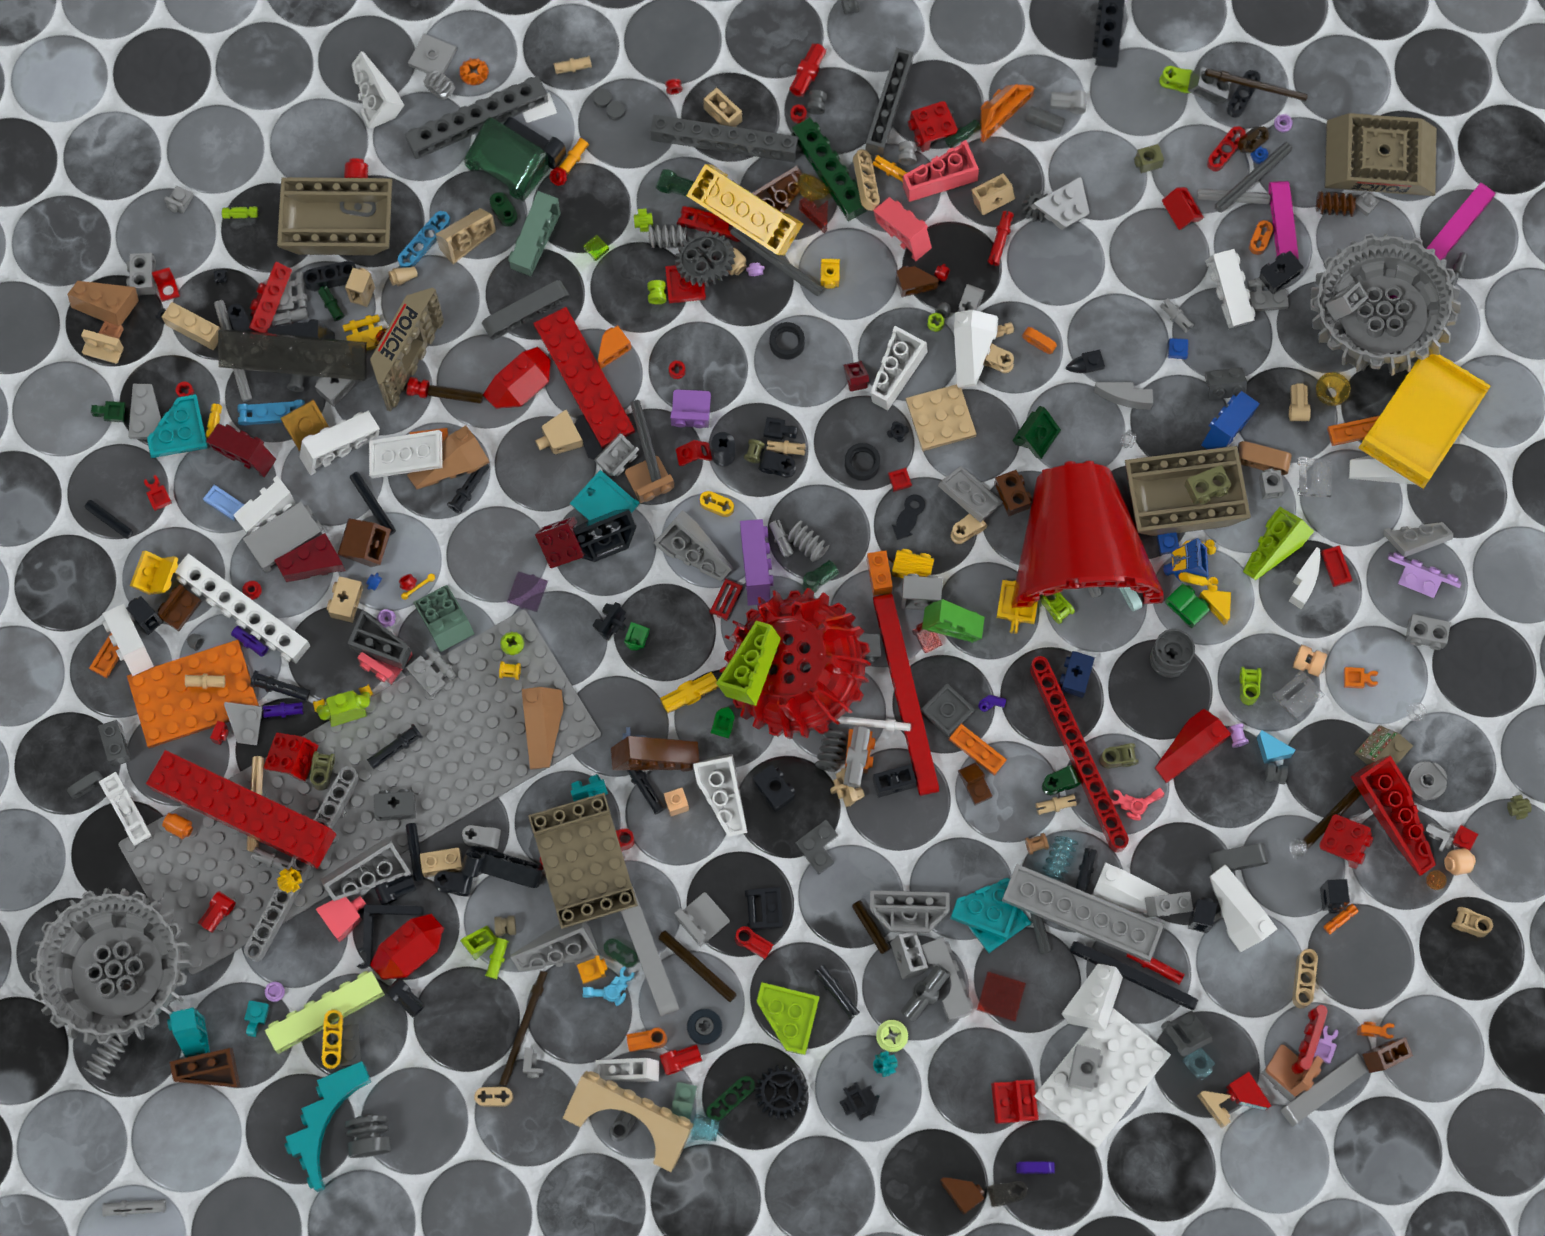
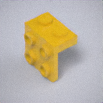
M146 550L142 551L130 586L148 595L165 593L171 587L170 580L178 568V558L175 556L161 558Z

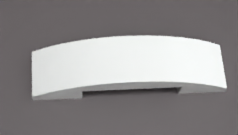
M114 772L100 780L99 784L110 800L133 845L136 846L151 837L152 835L118 774Z

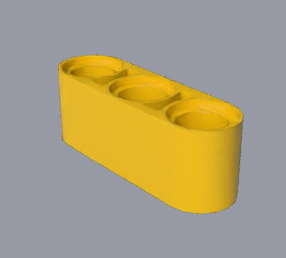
M336 1009L328 1011L324 1017L322 1063L329 1069L337 1067L341 1061L343 1015ZM329 1014H338L339 1022L331 1024L328 1021ZM330 1033H335L338 1036L336 1044L328 1043L327 1036ZM328 1054L336 1055L337 1062L334 1065L326 1062Z

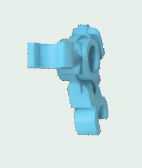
M624 966L620 970V977L616 976L610 985L604 987V989L583 987V998L604 997L607 1001L615 1002V1005L619 1006L626 998V993H623L621 996V992L627 988L626 982L631 981L635 973L632 972L629 977L624 976L623 973L626 970Z

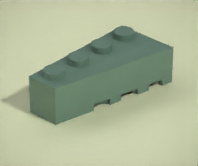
M537 191L521 234L516 240L515 249L511 251L508 258L512 270L532 276L560 216L558 198Z

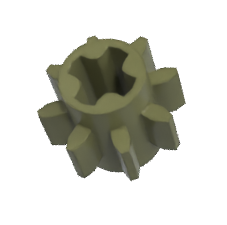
M1522 794L1513 796L1511 802L1507 803L1510 816H1516L1517 820L1524 819L1531 812V803L1528 798L1523 799Z

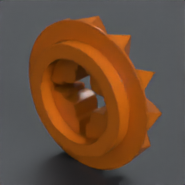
M470 58L468 61H464L460 67V77L466 84L479 85L488 77V67L485 61H481L479 58ZM470 68H477V73H471Z

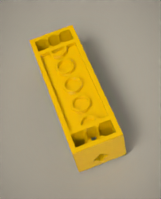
M705 164L686 196L775 254L785 255L803 223L790 214L780 212L727 177L728 174L714 165Z

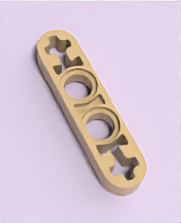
M860 149L853 156L860 200L864 208L874 210L880 203L872 158L866 150Z

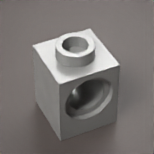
M1264 470L1259 477L1262 499L1281 498L1284 493L1281 470ZM1272 480L1275 486H1270L1267 481Z

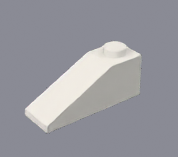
M650 1058L595 1060V1073L606 1081H659V1061Z

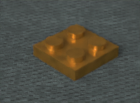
M313 399L280 417L299 451H301L302 440L306 436L318 434L322 429L329 427Z

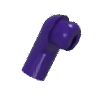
M988 695L979 702L978 707L982 712H986L994 706L1004 708L1006 699Z

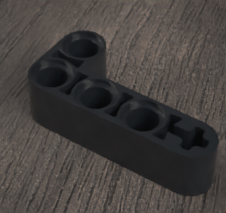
M508 117L498 130V134L506 141L551 169L557 168L566 156V148L561 140L556 137L548 140L512 117Z
M471 846L465 853L461 873L468 877H477L480 873H484L526 887L538 888L543 873V866L481 846Z

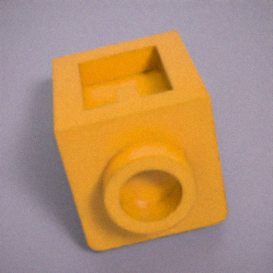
M599 955L595 956L594 959L577 964L583 984L606 977L604 971L608 970L605 960H600Z

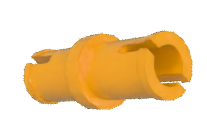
M579 138L572 150L567 152V157L559 166L566 171V174H569L575 163L580 161V156L589 146L588 142Z
M877 155L875 161H873V166L903 183V175L908 172L897 167L896 163H891L880 157V155Z

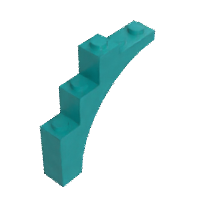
M362 1061L318 1079L319 1086H316L319 1097L324 1099L301 1108L303 1112L300 1115L304 1126L308 1125V1128L286 1136L287 1142L284 1144L288 1154H292L295 1158L302 1156L299 1161L303 1170L307 1169L309 1177L306 1178L310 1189L314 1188L316 1192L325 1189L321 1176L320 1153L322 1140L331 1118L348 1097L358 1089L371 1083L366 1066Z

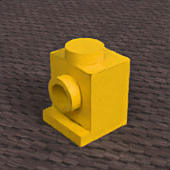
M821 259L820 285L828 289L839 287L840 259Z

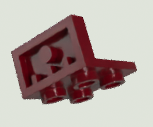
M575 516L543 526L535 534L550 568L572 562L584 556L573 532V527L578 523Z

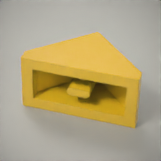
M1203 590L1198 598H1203L1209 604L1208 608L1223 625H1226L1230 619L1231 592Z

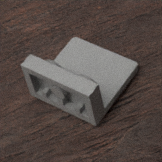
M706 892L702 893L684 910L680 908L674 913L677 921L700 947L730 922L728 917Z

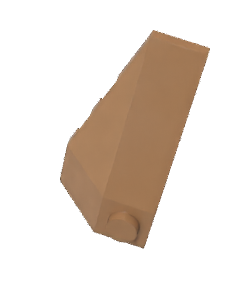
M465 425L442 442L443 468L412 472L407 477L416 489L439 483L441 479L448 477L453 479L456 478V475L467 472V474L475 472L490 461L475 436Z
M545 687L522 689L530 770L550 768L564 710L562 690Z

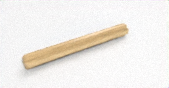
M254 756L252 758L250 790L262 795L264 758ZM247 836V851L254 852L256 847L259 848V841Z

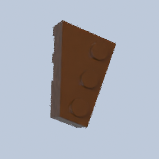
M233 1047L169 1062L173 1082L234 1088L241 1087Z

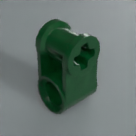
M1070 765L1047 775L1042 783V790L1045 794L1052 796L1079 786L1081 781L1074 766Z

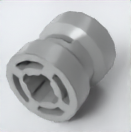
M912 141L900 142L898 162L902 165L915 164L917 144Z

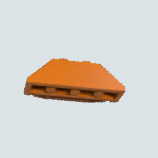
M1018 84L1005 86L993 95L991 101H986L981 106V142L984 143L1033 97L1035 89L1033 86Z

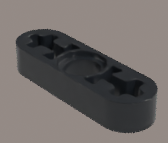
M1255 70L1247 71L1243 77L1246 79L1254 77V81L1258 82L1261 79L1260 74ZM1239 84L1227 107L1229 116L1237 118L1242 115L1256 90L1255 88ZM1245 90L1249 96L1241 97L1239 91ZM1237 101L1240 102L1238 109L1234 111L1233 107H1235Z

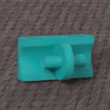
M596 774L590 776V784L583 786L581 781L573 782L571 784L572 790L570 791L573 801L602 793L607 795L608 791L604 779L601 780L599 775Z

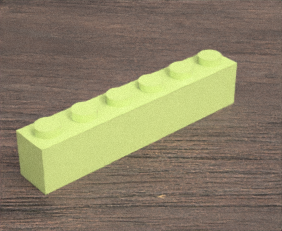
M368 971L359 974L357 976L358 979L355 981H347L339 986L340 989L335 992L329 991L321 996L322 999L317 1002H308L304 1005V1009L299 1012L296 1010L286 1015V1019L281 1022L277 1020L269 1024V1028L265 1032L275 1051L280 1054L323 1030L324 1017L328 1011L332 1009L339 1010L343 1018L384 996L385 994L373 972L368 973ZM329 1014L328 1021L331 1024L339 1021L338 1014Z

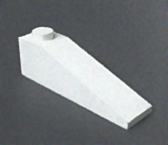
M976 310L955 312L954 338L958 388L977 385L984 367L983 362L991 350L989 347L992 340H995L997 336V316Z
M733 754L694 763L697 784L704 793L709 805H711L727 836L747 833Z
M1223 865L1209 876L1216 899H1218L1221 908L1222 918H1224L1227 927L1228 937L1239 952L1263 941L1277 930L1266 912L1226 865Z

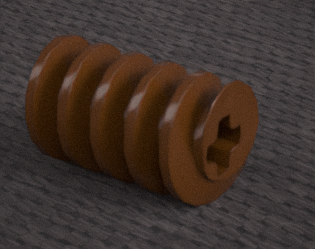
M1319 191L1317 193L1315 210L1317 212L1320 209L1321 215H1323L1325 210H1327L1328 215H1331L1332 210H1334L1335 216H1338L1339 211H1342L1343 216L1349 211L1350 217H1352L1355 211L1356 196L1353 197L1351 193H1348L1345 197L1344 193H1340L1338 197L1337 192H1333L1332 196L1330 192H1326L1323 196V192Z

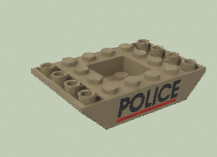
M1353 113L1327 120L1325 188L1435 196L1436 128L1420 118ZM1384 147L1388 149L1389 153L1382 154L1379 149Z
M434 288L406 295L370 358L387 410L390 412L393 407L398 405L401 392L407 389L410 376L416 373L419 360H423L428 344L431 345L433 343L436 330L440 329L443 325L444 319L436 289Z

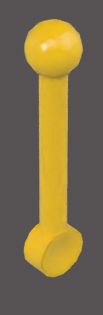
M429 574L427 579L415 586V588L408 592H403L401 598L406 600L410 594L429 581L433 582L435 575Z

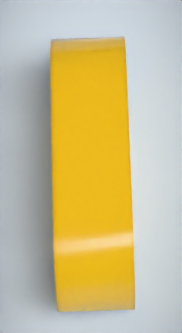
M705 491L700 495V505L703 509L722 517H729L734 512L732 500L711 491ZM708 497H711L712 502L705 504L704 499H708ZM728 504L729 509L722 511L721 506Z

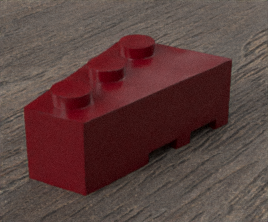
M326 533L274 560L286 583L308 579L312 576L328 575V573L346 571Z

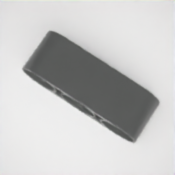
M1264 843L1209 854L1213 873L1223 865H1226L1232 872L1268 864Z

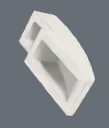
M1316 547L1293 581V583L1298 585V588L1289 599V602L1300 609L1303 608L1311 595L1317 580L1320 565V549Z

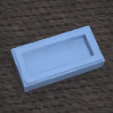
M213 485L203 498L204 502L233 521L236 520L234 514L244 506L243 503L216 485Z

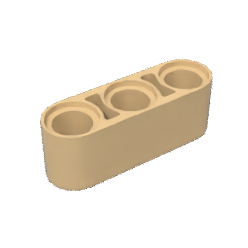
M1312 949L1303 950L1296 959L1292 1001L1300 1009L1309 1006L1314 999L1318 956ZM1303 955L1310 956L1311 964L1303 961ZM1302 974L1309 977V983L1302 982ZM1299 994L1306 995L1307 1003L1299 1000Z

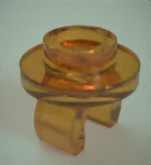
M1438 870L1431 871L1426 878V884L1433 890L1442 889L1447 882L1444 873Z

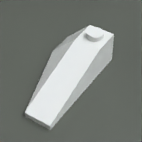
M361 51L352 63L355 83L359 84L360 93L358 98L363 104V109H361L362 116L368 128L372 129L395 119L404 107V104L397 91L367 55Z
M1370 455L1349 461V479L1415 484Z
M1105 863L1092 893L1093 896L1129 911L1147 914L1146 897L1169 894L1108 863Z

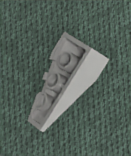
M683 510L653 543L667 556L678 558L684 561L685 565H692L700 569L702 573L719 581H722L733 569L698 523Z

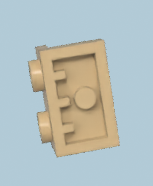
M83 330L81 335L85 341L82 350L83 355L115 364L118 363L124 348L119 339Z

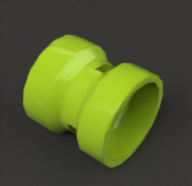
M662 280L648 282V291H650L648 302L651 304L665 303L666 294L664 291L666 290V283Z

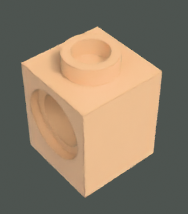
M683 788L664 793V799L671 817L689 811V805Z

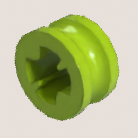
M939 313L931 314L928 317V328L934 332L942 330L944 317ZM933 319L940 321L938 326L933 323Z

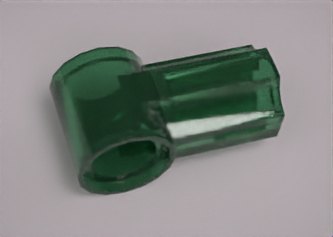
M663 169L656 184V189L663 193L669 194L673 192L687 197L686 195L694 181L679 177L671 170Z
M828 560L814 571L807 572L803 577V590L805 591L807 588H810L816 593L821 586L839 575L836 565ZM813 580L816 584L809 585L807 581Z

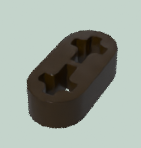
M1264 126L1254 127L1238 141L1240 152L1252 153L1265 143L1269 137L1268 129Z

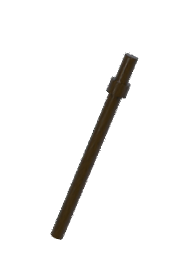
M1206 69L1205 76L1216 78L1220 82L1226 83L1228 81L1306 101L1308 98V94L1238 77L1223 70L1219 72Z
M540 970L537 981L531 988L530 993L532 994L501 1076L500 1085L507 1086L538 998L542 996L544 990L542 987L548 974L545 971Z

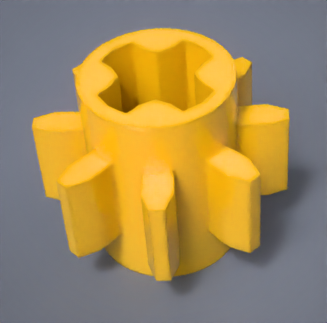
M285 868L279 872L280 877L277 878V884L282 891H286V893L292 891L294 893L300 889L299 884L302 883V877L297 870L293 868L287 870Z

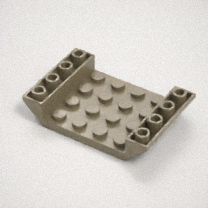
M605 793L528 815L561 929L638 906Z

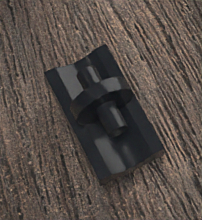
M617 602L614 605L606 603L602 610L603 614L606 615L604 621L598 618L593 623L594 629L608 641L613 633L616 634L619 629L625 631L627 628L623 623L626 619L624 616L626 611Z

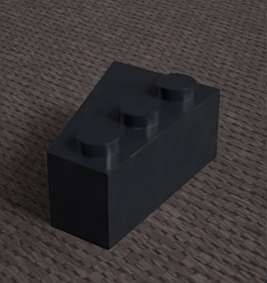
M310 319L308 322L303 323L293 322L291 325H275V327L267 328V350L276 356L299 355V351H311V355H317V351H328L329 354H335V333L317 319Z

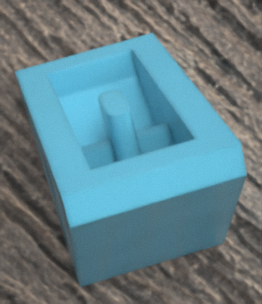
M1263 730L1257 736L1264 764L1291 758L1295 752V749Z

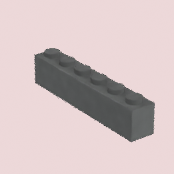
M900 48L895 50L866 141L865 150L869 154L880 155V157L884 155L913 63L914 52Z

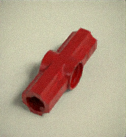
M818 43L812 44L805 59L801 60L796 76L789 88L793 95L803 97L811 81L815 80L820 64L827 52V49Z

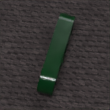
M744 1076L736 1081L708 1106V1119L712 1122H719L754 1092V1080L751 1077ZM743 1081L745 1083L750 1082V1090L744 1089L741 1092L744 1096L740 1098L738 1092L733 1089L737 1087V1090H740ZM734 1094L737 1097L736 1103L733 1105L727 1104L725 1102L726 1095ZM721 1100L728 1110L725 1111L723 1108L719 1112L720 1117H712L711 1109H718L721 1106L718 1102Z

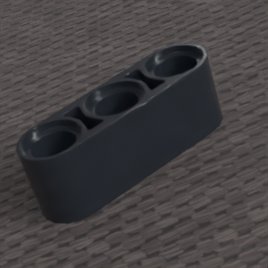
M344 261L312 268L304 272L303 279L307 289L310 291H318L323 286L333 288L346 285L350 274H345V272L356 268V265L352 261ZM330 274L335 275L333 278H327ZM316 278L315 282H309L310 279Z

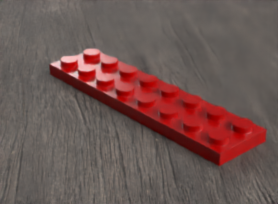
M567 307L534 322L537 333L602 448L607 447L619 433L624 437L635 433L632 423Z

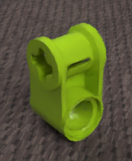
M1167 66L1159 78V83L1164 88L1177 90L1182 93H1190L1188 92V86L1193 70Z
M1060 592L1052 594L1055 599L1051 601L1042 594L1040 598L1042 605L1058 624H1061L1062 620L1069 614L1075 613L1072 605Z
M1241 667L1239 675L1240 700L1245 705H1253L1260 695L1261 668L1255 670ZM1246 691L1252 692L1254 697L1247 696Z

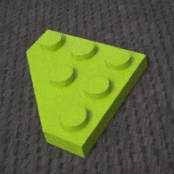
M761 982L757 998L758 1006L784 1049L788 1052L805 1056L819 996Z

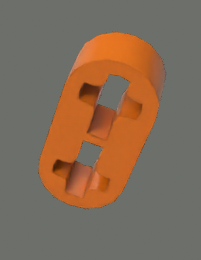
M1263 220L1258 223L1249 244V249L1253 254L1260 255L1264 253L1273 232L1271 222ZM1266 227L1265 234L1261 235L1262 228ZM1258 240H1261L1262 242L1258 249L1256 248V244Z
M1027 327L1022 334L1025 341L1047 354H1052L1057 347V344L1051 338L1034 328Z

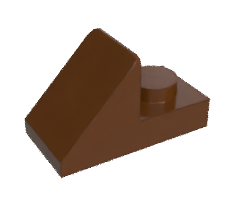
M976 763L958 770L974 805L993 797L984 779L985 774Z

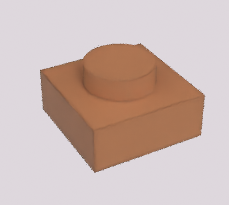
M105 321L99 334L119 339L123 332V326L120 325L118 327Z

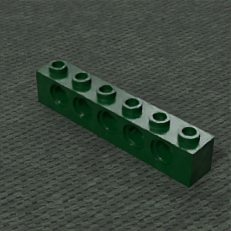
M810 117L793 126L791 136H798L799 148L849 222L867 212V209L863 207L860 200L858 184L854 179L850 178L847 167L845 165L842 166L839 161V155L830 148L828 138L822 136L818 123L813 122ZM809 138H814V139H816V140L813 141V142H811V141H809L808 139H809ZM823 152L825 155L819 156L818 153ZM828 167H834L835 169H834V170H828L827 168H828ZM842 181L844 182V184L839 185L836 182ZM849 195H850V196H853L854 198H853V199H847L846 196H849Z

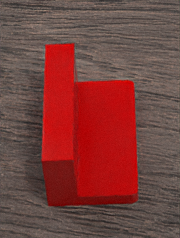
M1177 187L1162 199V203L1179 230H1182L1191 222H1199L1204 218L1186 187Z

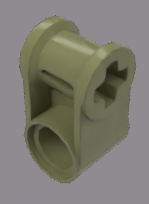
M1130 743L1106 748L1099 758L1101 766L1110 769L1139 764L1135 756V744ZM1106 754L1112 755L1113 758H1114V761H1112V762L1107 761L1106 758H1105V755H1106Z
M315 751L313 754L310 781L316 790H325L330 784L335 764V754L333 753L326 755ZM317 777H324V780L321 783L315 782Z

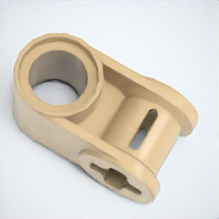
M991 343L989 347L991 349L990 353L986 355L983 365L1002 373H1009L1014 366L1013 354Z
M969 513L953 526L951 540L956 544H963L985 530L988 525L984 520L980 523Z
M1464 907L1457 908L1458 914L1455 922L1452 923L1454 929L1477 937H1485L1493 928L1492 920L1489 917ZM1479 922L1486 925V931L1478 928Z

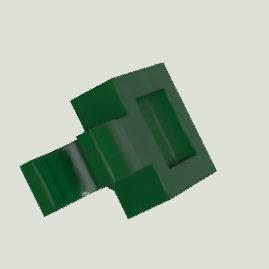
M106 401L105 406L92 405L91 413H93V417L104 416V421L123 423L126 405L125 402Z

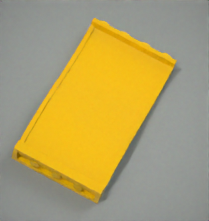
M1431 354L1424 360L1418 358L1411 372L1403 380L1362 441L1359 449L1424 489L1491 386L1440 354Z

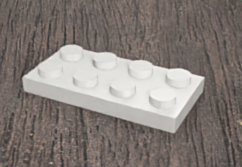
M440 430L369 441V476L371 478L443 468L442 432Z

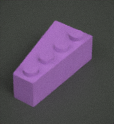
M763 519L740 521L748 606L758 605V597L763 598L765 602L770 600V586H774L773 575H769L768 571L772 570L771 558L767 559V554H770L769 542H765V538L768 537L767 526H763Z

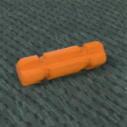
M1354 904L1349 905L1324 925L1325 931L1328 934H1332L1336 928L1342 926L1358 913L1357 907Z

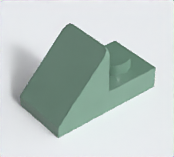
M677 1082L671 1109L673 1114L684 1116L691 1120L697 1086Z

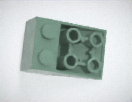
M448 585L413 602L440 652L475 634Z

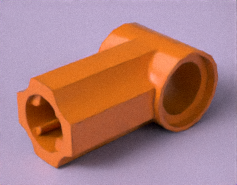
M660 1028L627 1034L629 1052L662 1048L667 1043V1036ZM657 1033L663 1035V1039L659 1043H655L652 1040L653 1036Z

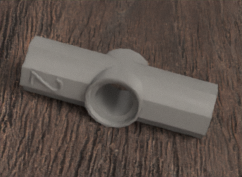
M858 726L853 729L844 776V785L849 787H860L870 737V729Z

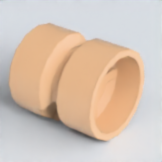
M1301 644L1295 657L1293 668L1301 671L1306 669L1309 674L1319 677L1327 654L1318 650L1313 652L1312 648ZM1307 657L1311 658L1309 663L1305 662Z

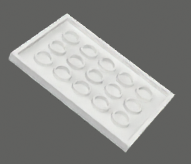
M1113 1008L1106 1030L1088 1028L1034 1097L1097 1149L1171 1054ZM1076 1045L1101 1050L1100 1055L1103 1056L1101 1068L1097 1067L1096 1075L1099 1076L1097 1088L1094 1087L1091 1092L1067 1087ZM1088 1064L1081 1065L1083 1073H1091V1067Z

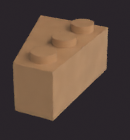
M77 281L67 294L71 308L118 327L124 322L139 301L135 287Z

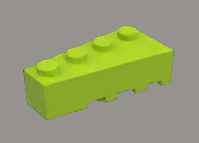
M760 621L754 623L716 682L726 697L756 706L781 639L772 625Z

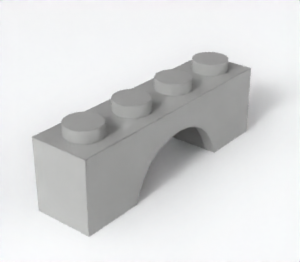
M942 937L921 945L928 967L934 968L939 964L951 974L948 978L950 992L941 1003L948 1023L971 1015L973 1004L970 997L966 998L964 992L966 986L964 980L958 977L957 971H959L956 960H952L949 954L952 953L949 942H945Z

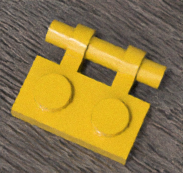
M378 314L374 316L367 315L364 319L358 321L351 320L348 324L342 325L344 332L352 330L353 334L346 336L352 355L377 348L384 336L382 325L374 327L373 324L380 322ZM368 325V330L358 332L357 328Z

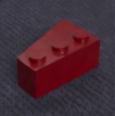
M218 423L206 440L214 451L233 461L237 460L244 463V467L247 469L255 468L259 475L264 478L276 461V458L263 445V440L258 437L251 438L246 432L242 430L238 432L228 424L224 426Z

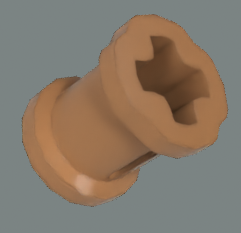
M1044 833L1034 838H1025L1029 855L1042 849L1049 850L1048 841Z

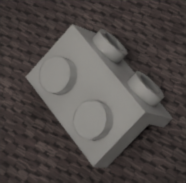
M619 433L594 461L609 476H618L624 471L625 468L623 466L627 462H632L637 457L636 453L639 451V448L637 446L634 447Z

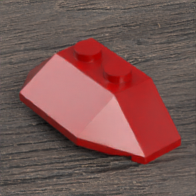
M539 347L523 351L495 375L483 393V397L495 409L522 407L549 383L551 359Z
M432 914L410 919L379 945L370 966L382 980L408 977L438 952L444 931L443 926Z

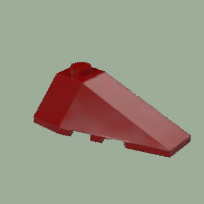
M1202 709L1187 721L1156 765L1155 770L1167 784L1228 740L1231 733L1219 718L1206 709Z

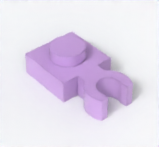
M1325 1026L1322 1029L1323 1039H1319L1314 1058L1318 1055L1324 1060V1063L1330 1064L1337 1046L1331 1042L1337 1037L1338 1030H1334L1333 1035L1330 1036L1327 1034L1328 1026Z

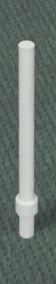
M841 716L838 719L840 724L885 728L887 731L894 732L895 730H911V723L896 722V720L892 719L883 721Z

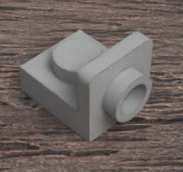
M176 185L170 197L166 196L164 201L170 211L175 213L178 211L184 214L194 195L192 192Z
M1429 823L1425 830L1430 833L1429 836L1439 841L1443 839L1439 850L1443 852L1446 848L1450 849L1454 838H1451L1453 832L1434 823Z
M525 1047L523 1073L527 1074V1078H539V1075H544V1070L532 1068V1066H536L537 1054L534 1053L533 1048Z

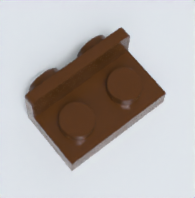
M181 584L173 588L166 603L163 602L159 606L157 613L163 622L178 632L202 602L201 599L186 590Z

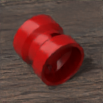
M410 377L407 385V395H418L420 398L426 399L430 381H419L417 378Z

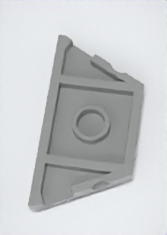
M1081 177L1031 205L1032 209L1038 208L1045 214L1044 217L1047 220L1052 221L1061 230L1090 214Z

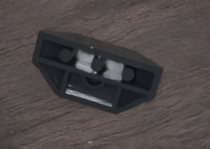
M621 509L614 510L573 528V532L584 554L582 559L596 562L628 549L637 525L630 510Z

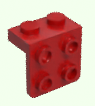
M944 101L911 111L910 119L908 120L909 129L914 132L915 142L918 147L920 146L922 152L929 150L932 141L954 135L958 130Z
M1335 814L1330 820L1319 847L1325 852L1348 860L1349 867L1357 869L1358 865H1362L1366 854H1364L1366 847H1370L1372 844L1371 828Z

